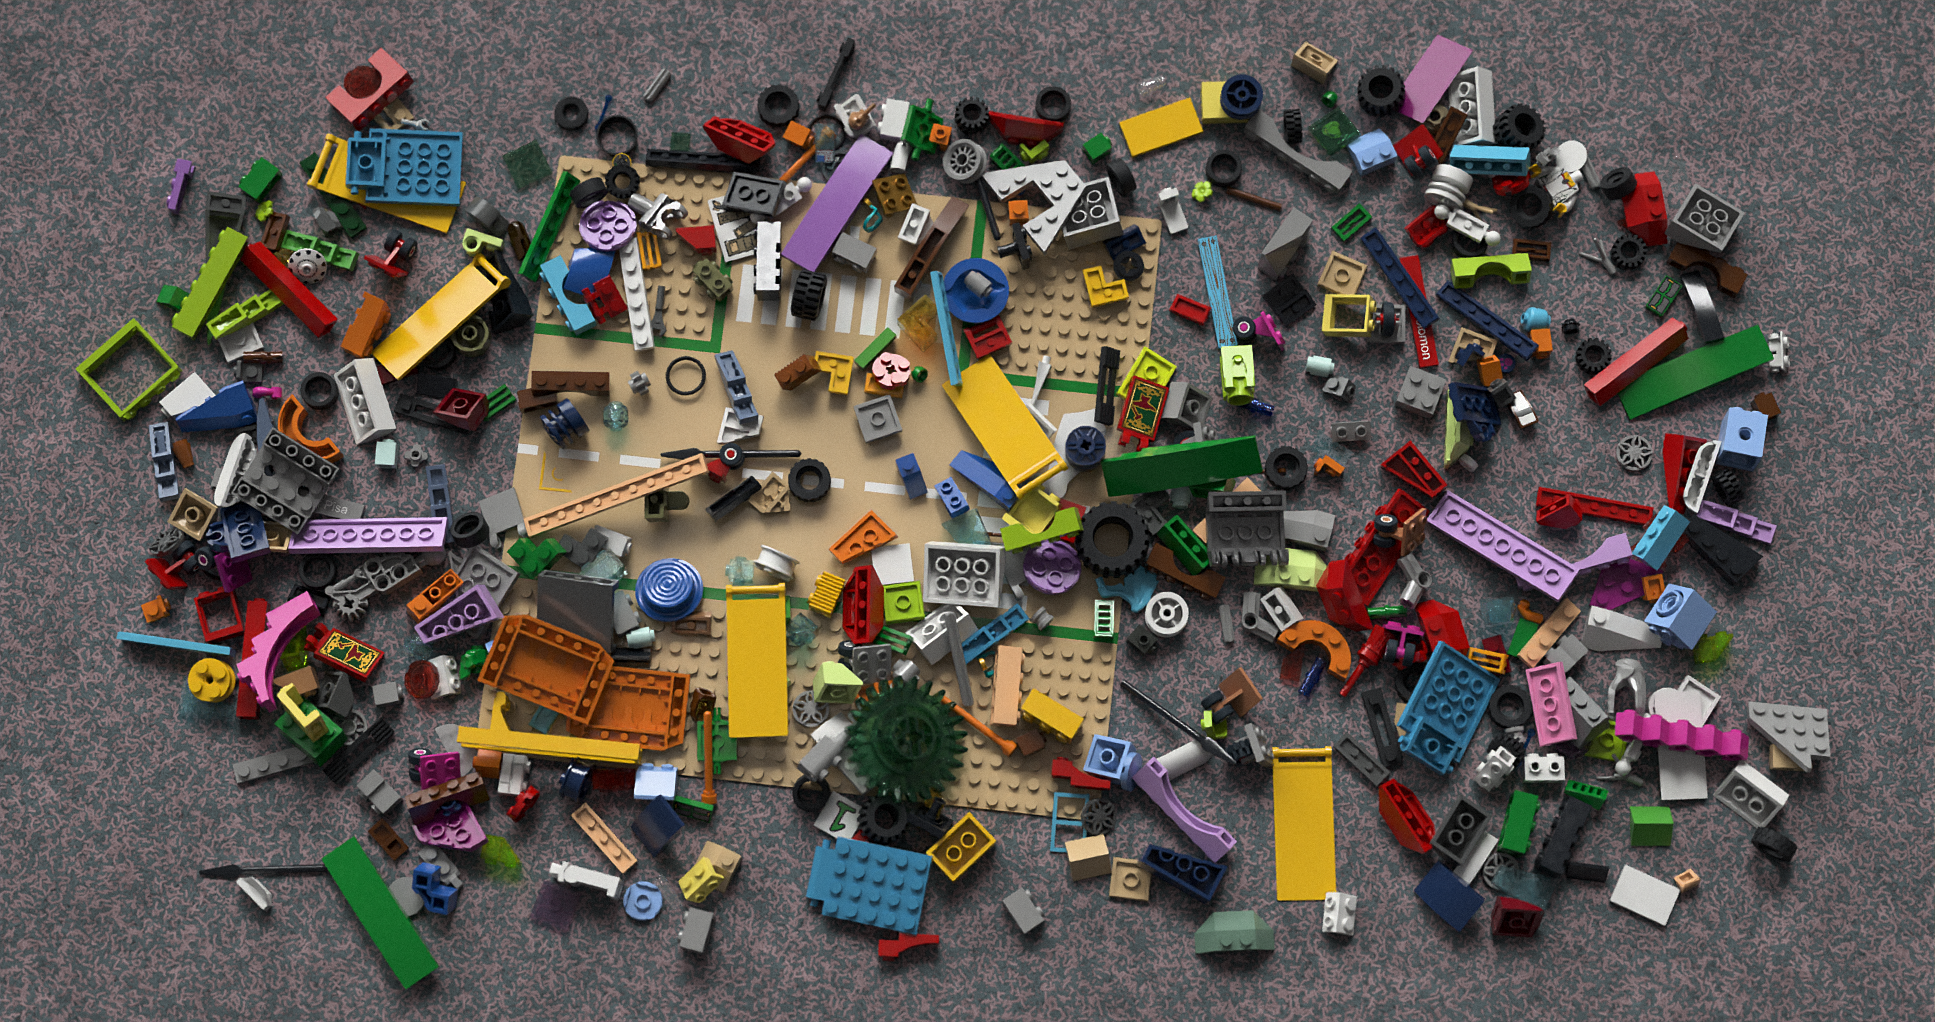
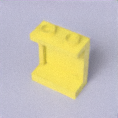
M1039 485L1025 494L1023 499L1018 500L1010 512L1004 514L1002 519L1009 525L1022 524L1031 533H1042L1054 519L1055 512L1060 511L1063 505L1059 503L1061 500L1052 492L1048 495L1044 492L1045 487Z
M293 683L280 690L277 697L285 711L313 743L329 731L316 709L308 716H305L297 707L303 702V699Z

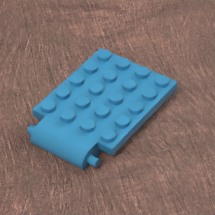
M370 128L369 138H361L362 132L360 131L354 132V138H348L345 187L351 189L352 195H358L359 190H366L365 203L460 207L463 132Z
M1438 641L1396 725L1406 731L1405 736L1401 735L1398 740L1401 743V751L1439 775H1444L1445 772L1451 774L1453 767L1449 765L1450 762H1460L1500 679L1445 642Z
M839 836L837 837L835 849L830 848L831 840L823 839L822 846H816L806 897L811 898L810 906L818 907L819 900H823L822 915L917 935L933 856Z

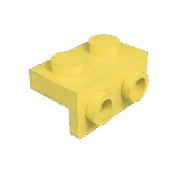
M703 857L678 883L686 900L701 903L724 881V877L715 873L709 858Z

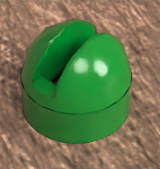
M1327 91L1321 97L1322 103L1330 108L1338 100V96L1334 91Z
M921 366L914 367L915 369L911 371L912 378L918 383L924 382L928 376V371Z

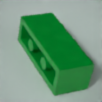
M1178 515L1174 516L1157 532L1158 537L1173 551V554L1193 576L1200 574L1210 565L1206 546Z

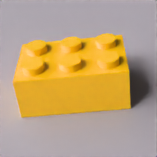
M1034 688L1021 707L1020 714L1023 715V720L1030 724L1036 723L1040 726L1039 729L1046 734L1051 732L1056 735L1055 739L1062 744L1069 743L1071 745L1083 725L1084 718Z
M968 812L942 839L926 852V855L933 856L932 862L954 884L996 844V840Z

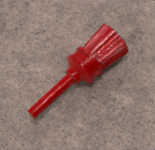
M1376 624L1366 643H1363L1361 649L1357 651L1360 658L1358 661L1359 665L1339 692L1342 697L1346 698L1365 668L1378 666V662L1380 659L1382 660L1388 640H1397L1385 628Z

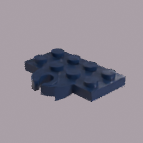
M1458 382L1448 384L1449 397L1452 400L1453 415L1456 421L1467 423L1472 437L1477 442H1486L1496 435L1494 427L1501 425L1497 404L1487 390L1488 387Z
M246 502L219 509L222 521L209 525V530L206 533L210 549L216 552L229 551L233 564L271 553L262 514L259 510Z

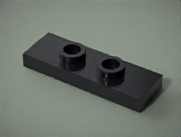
M750 476L705 510L716 522L727 513L732 512L742 502L747 501L753 494L762 489V486L753 476Z

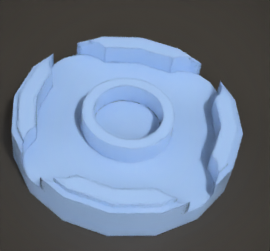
M640 881L626 890L623 905L631 918L638 921H647L659 914L663 905V897L660 890L654 884Z

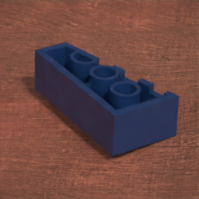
M1152 844L1145 847L1136 864L1203 904L1210 901L1228 867Z

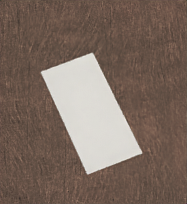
M1700 690L1654 692L1656 715L1663 716L1670 723L1684 719L1688 720L1695 727H1703ZM1659 746L1661 800L1708 798L1705 756L1695 755V751L1691 750L1679 752L1669 750V746Z

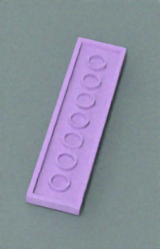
M1448 490L1427 518L1426 523L1558 603L1580 572V569Z
M447 517L308 520L299 534L292 531L288 550L290 554L443 551L449 522Z

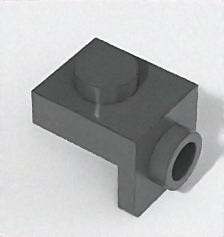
M1329 374L1322 391L1327 395L1341 398L1344 402L1349 403L1355 394L1356 386L1348 378Z
M1504 378L1494 380L1490 387L1487 388L1500 409L1516 399Z

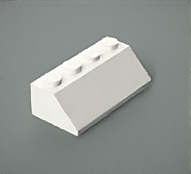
M1477 66L1458 72L1448 87L1449 108L1452 106L1468 114L1452 148L1454 145L1489 146L1496 144V136H1493L1495 116L1492 71Z
M373 358L355 359L334 374L356 445L386 436L396 429Z
M840 712L822 724L811 734V737L816 744L825 735L832 740L842 731L846 730L851 725V722ZM858 730L852 735L840 756L842 761L837 765L839 770L863 797L893 771Z

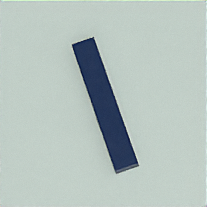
M1375 227L1360 237L1421 327L1425 330L1440 320L1379 230Z
M1449 280L1436 293L1440 300L1525 361H1528L1539 348L1537 343L1460 288L1454 289L1453 283Z

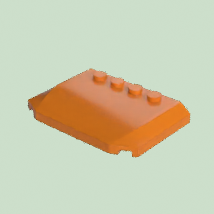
M527 614L510 615L503 617L477 681L588 725L614 660L599 643Z
M612 666L588 725L567 716L566 731L577 738L640 744L642 749L663 751L684 743L691 674Z

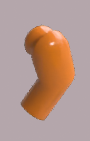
M1520 600L1517 609L1523 618L1541 624L1543 614L1532 612L1529 609L1530 603L1528 600Z

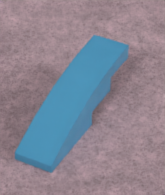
M1018 603L961 643L966 665L1030 620Z

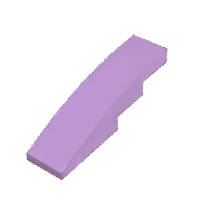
M1703 499L1696 516L1713 526L1771 545L1777 525L1760 521L1757 517L1740 513L1737 509Z

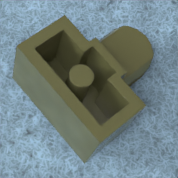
M669 488L645 496L644 518L649 522H669V510L686 509L689 506V497L683 491H669Z

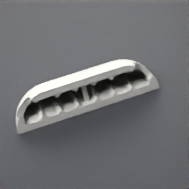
M246 433L240 434L234 440L228 452L214 495L215 504L218 506L229 507L241 500L231 494V492L257 455V449H255L252 438Z
M1713 440L1703 444L1695 456L1683 493L1685 505L1695 514L1699 511L1722 441Z
M1193 740L1157 760L1168 771L1170 781L1206 763L1213 754L1205 751L1198 741Z

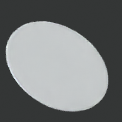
M1567 141L1558 147L1560 152L1556 155L1557 167H1565L1568 172H1574L1585 164L1587 151L1580 142Z

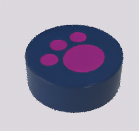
M1502 354L1498 357L1502 373L1508 374L1512 372L1516 365L1514 357L1510 354Z

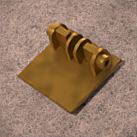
M905 173L872 180L873 189L877 193V199L880 201L879 204L883 208V214L887 218L894 216L893 213L909 210L912 203L917 205Z

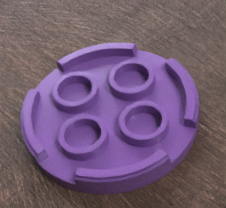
M601 200L591 204L582 213L579 224L583 241L591 248L599 251H614L624 247L632 240L637 229L634 212L627 204L621 201Z
M1049 541L1042 543L1041 547L1034 549L1030 547L1023 561V573L1028 583L1039 592L1050 595L1062 594L1071 590L1077 584L1082 569L1077 552L1070 545L1062 541L1051 544Z

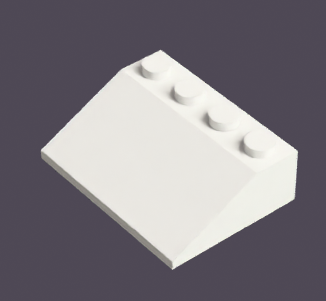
M935 541L926 543L924 549L923 602L999 607L1006 566L1005 546Z

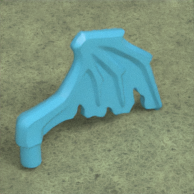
M1141 565L1136 571L1134 570V575L1131 573L1124 578V586L1121 583L1108 586L1105 585L1102 577L1095 579L1098 586L1097 590L1102 598L1119 596L1130 603L1131 611L1134 613L1147 606L1159 582L1156 580V575L1148 571L1146 574L1144 567Z

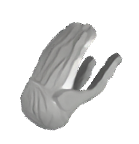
M1620 659L1615 663L1616 676L1611 682L1608 692V718L1610 721L1614 719L1615 695L1624 686L1630 689L1637 714L1644 717L1646 707V682L1642 665L1634 659Z

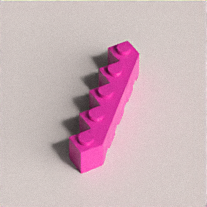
M1624 710V712L1616 713L1615 736L1624 742L1631 743L1632 740L1642 741V745L1657 748L1665 745L1669 746V750L1679 752L1691 750L1695 751V755L1712 757V755L1722 756V760L1728 761L1748 760L1749 737L1741 730L1732 729L1730 732H1722L1715 725L1706 724L1704 727H1695L1688 720L1684 719L1670 723L1663 716L1656 714L1643 718L1634 710Z

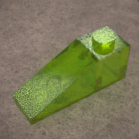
M306 626L292 638L280 656L288 671L307 667L308 651L304 650V646L307 644L305 642L307 638Z

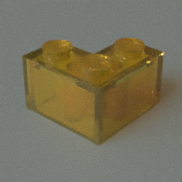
M925 294L897 319V325L923 353L938 340L937 333L928 325L938 315L937 307Z

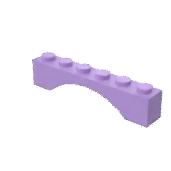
M1626 533L1606 538L1604 543L1592 555L1572 565L1580 569V575H1586L1591 573V569L1599 568V570H1603L1616 562L1618 565L1628 563L1629 559L1632 558V551ZM1515 577L1518 590L1528 591L1534 589Z
M1155 757L1149 760L1132 777L1136 784L1150 796L1151 800L1156 802L1163 809L1164 813L1171 817L1178 827L1191 838L1193 843L1198 845L1205 852L1206 856L1215 863L1237 842L1223 827L1202 821L1183 806L1172 789L1168 771Z

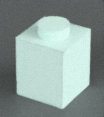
M383 439L382 442H377L375 456L377 468L397 469L399 446L394 440Z

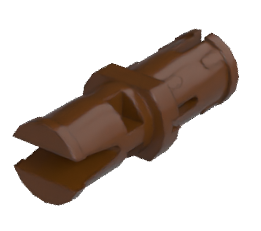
M243 351V363H283V359L275 358L282 356L283 351Z

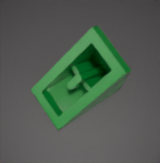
M164 285L156 302L180 312L182 309L181 303L185 296H189V293L177 286Z

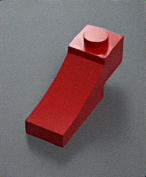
M1057 757V760L1053 759L1051 778L1071 780L1070 788L1110 790L1111 781L1098 779L1081 772L1072 765L1073 761H1069V758Z
M899 933V941L879 940L878 957H882V961L894 962V958H898L900 953L908 949L923 945H939V935Z

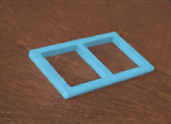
M1054 792L1050 851L1067 852L1066 848L1054 847L1056 824L1083 826L1081 821L1056 820L1058 797L1085 798L1086 804L1090 797L1088 793ZM1083 827V838H1087V830Z

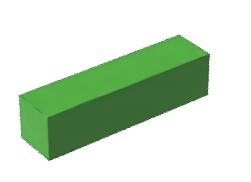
M887 327L854 360V363L864 371L897 338L896 334Z

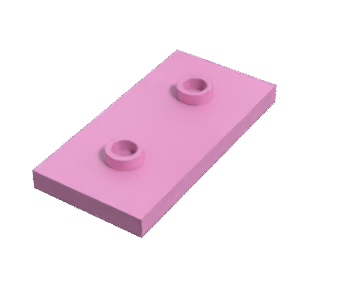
M1563 662L1527 669L1526 676L1540 747L1577 739Z

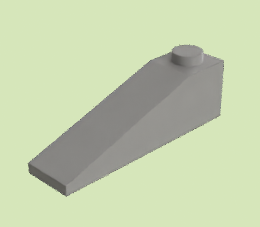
M1318 510L1283 512L1285 541L1326 552L1335 515Z

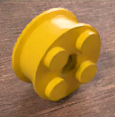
M213 658L198 661L191 668L188 676V685L192 694L202 701L212 703L227 699L232 694L236 684L235 673L231 666L224 661Z

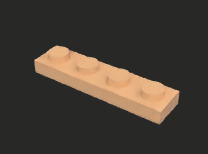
M1565 598L1517 654V657L1530 669L1534 668L1581 610L1568 598Z
M586 802L571 815L622 874L638 862Z

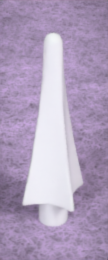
M1044 355L1042 362H1038L1036 383L1031 400L1033 406H1035L1040 390L1051 369V364H1049L1051 357Z

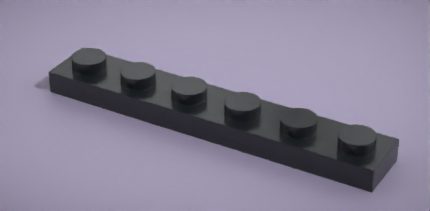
M647 149L645 166L746 173H759L761 157L748 164L723 153Z

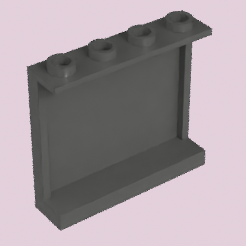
M544 570L538 575L537 619L599 643L609 654L617 647V644H613L614 597L615 590L619 588V580Z

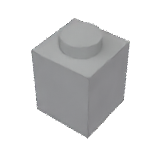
M396 682L372 686L375 705L378 708L401 704V698H404L402 686H398Z

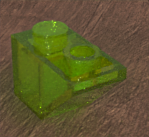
M1727 631L1716 632L1715 636L1702 634L1692 649L1695 664L1715 662L1733 639V633L1727 634Z
M485 834L489 842L482 846L480 858L485 860L486 864L496 865L497 862L505 863L504 866L509 868H516V865H522V861L504 837Z

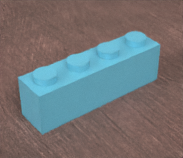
M1454 145L1450 154V166L1459 168L1468 174L1527 176L1531 164L1530 148Z

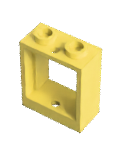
M1325 294L1322 332L1325 336L1371 337V332L1375 329L1373 313L1376 312V301H1374L1371 295ZM1337 304L1366 305L1364 329H1334Z

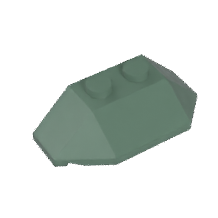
M1253 910L1213 912L1194 933L1195 954L1275 950L1274 930Z

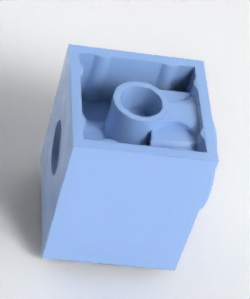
M1740 407L1729 408L1721 421L1718 441L1722 442L1715 464L1753 472L1763 455L1768 415L1762 414L1759 411H1745Z
M1669 583L1644 622L1649 626V630L1652 633L1661 637L1660 640L1668 646L1672 644L1679 649L1687 648L1692 650L1717 611L1694 589Z

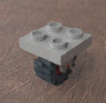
M1252 723L1244 726L1248 736L1236 740L1233 745H1228V747L1224 748V751L1236 761V765H1246L1257 761V763L1266 768L1273 766L1272 759H1274L1271 748H1267L1265 742L1268 741L1267 735L1264 730H1261Z

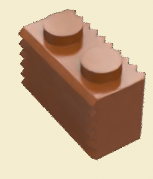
M803 354L799 356V359L796 358V361L793 360V363L790 362V365L787 364V367L775 373L774 376L783 390L792 391L820 372L821 368L814 356Z

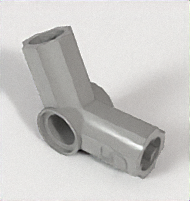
M1410 552L1405 557L1402 556L1397 560L1407 577V586L1399 600L1403 607L1414 609L1425 588L1431 585L1432 578L1428 572L1422 570L1413 553Z
M1244 592L1241 618L1242 629L1272 643L1279 631V627L1259 617L1261 594ZM1252 618L1255 621V625L1247 626L1245 619Z

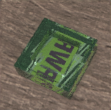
M672 132L670 150L689 151L691 134Z

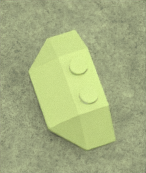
M1449 390L1446 393L1444 469L1452 466L1468 451L1470 446H1473V437L1470 434L1467 423L1457 422L1453 415L1454 408L1449 397Z
M1285 548L1289 551L1288 565H1279V563L1272 565L1270 556L1267 555L1265 566H1260V563H1258V566H1255L1253 585L1283 586V588L1317 592L1316 585L1327 567L1316 551Z

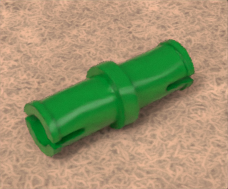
M1384 605L1383 607L1366 608L1370 620H1390V618L1407 617V608L1403 606L1389 607V605Z

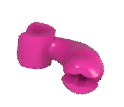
M255 387L252 390L254 398L270 396L271 399H277L282 397L281 387H271V389Z

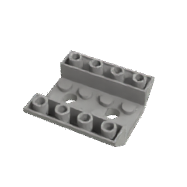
M272 427L264 439L261 449L244 476L239 479L231 494L296 534H299L331 486L340 468ZM268 465H273L276 469L273 476H267L265 473V468ZM302 485L309 488V494L305 497L300 496L298 493V489Z

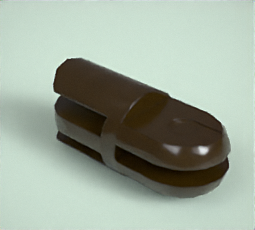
M513 221L508 226V235L518 261L524 260L531 241L524 224L520 221Z

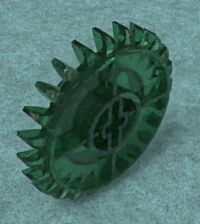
M899 675L893 679L891 689L887 679H883L878 685L879 693L873 686L866 689L868 701L861 696L856 699L855 704L859 711H849L848 718L853 722V725L844 727V732L851 736V740L844 743V748L852 750L853 753L847 759L848 763L857 764L859 767L855 772V776L857 778L863 776L867 778L865 787L868 790L877 786L880 798H885L891 792V798L895 803L902 801L903 794L908 803H916V792H918L923 800H929L932 798L929 787L937 793L944 792L946 789L940 782V779L945 782L955 781L957 778L948 769H959L964 766L961 761L953 758L954 755L963 754L968 751V748L955 744L956 740L968 735L967 731L954 730L953 727L963 721L964 717H949L948 715L957 703L953 701L944 705L940 704L946 693L944 689L934 693L932 696L929 695L932 687L931 681L924 683L917 689V676L911 677L907 681L906 686L903 687L902 675Z

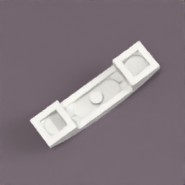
M1484 830L1464 864L1457 866L1453 872L1470 884L1498 839Z

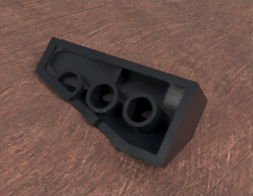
M495 249L486 260L503 276H507L511 280L509 287L500 290L490 299L492 300L493 311H488L493 333L499 334L523 326L533 314L528 298L500 251ZM486 271V278L496 286L498 281Z

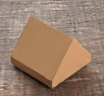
M1691 869L1674 877L1682 893L1699 885L1701 881Z

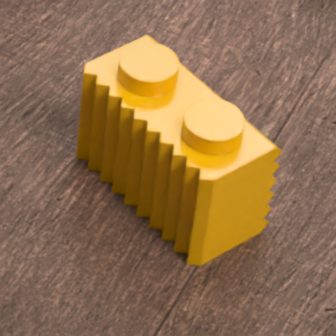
M825 571L822 576L818 575L815 586H817L815 593L811 592L807 600L809 610L831 618L845 587L846 580Z

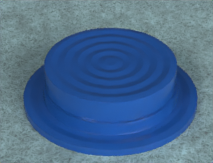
M982 258L962 260L955 264L944 278L949 311L956 318L964 322L984 323L992 320L1002 312L1007 304L1009 297L1008 280L1004 272L989 260ZM970 272H979L992 283L991 288L993 290L987 298H979L966 287L964 280Z
M676 558L661 559L647 566L638 577L635 587L636 600L641 610L650 618L662 622L678 621L692 614L699 606L703 596L702 578L695 567L684 560Z

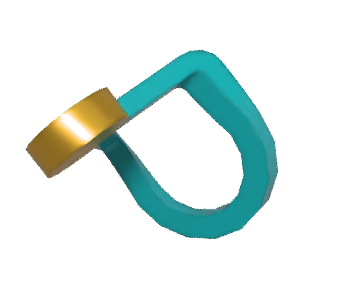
M865 198L863 203L873 212L865 219L863 229L870 233L883 222V217L878 212V209ZM877 215L879 217L877 221L867 228L870 219Z
M988 651L977 657L979 665L987 678L993 676L994 670L987 672V666L983 659L989 655H995V651Z

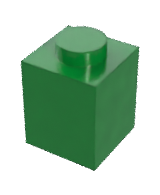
M1099 133L1082 144V151L1093 165L1111 153V146L1113 144L1108 136L1104 137L1102 133Z

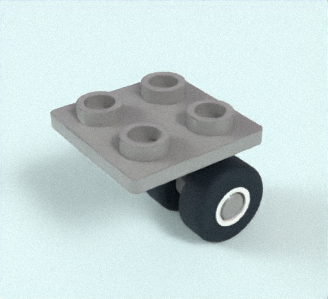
M851 640L839 643L838 653L844 656V658L839 659L838 663H842L863 684L891 680L890 644L862 646L861 644H853Z

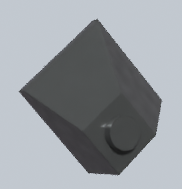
M326 671L320 683V689L317 690V694H315L311 704L320 711L331 715L347 717L353 709L352 704L355 700L347 673Z

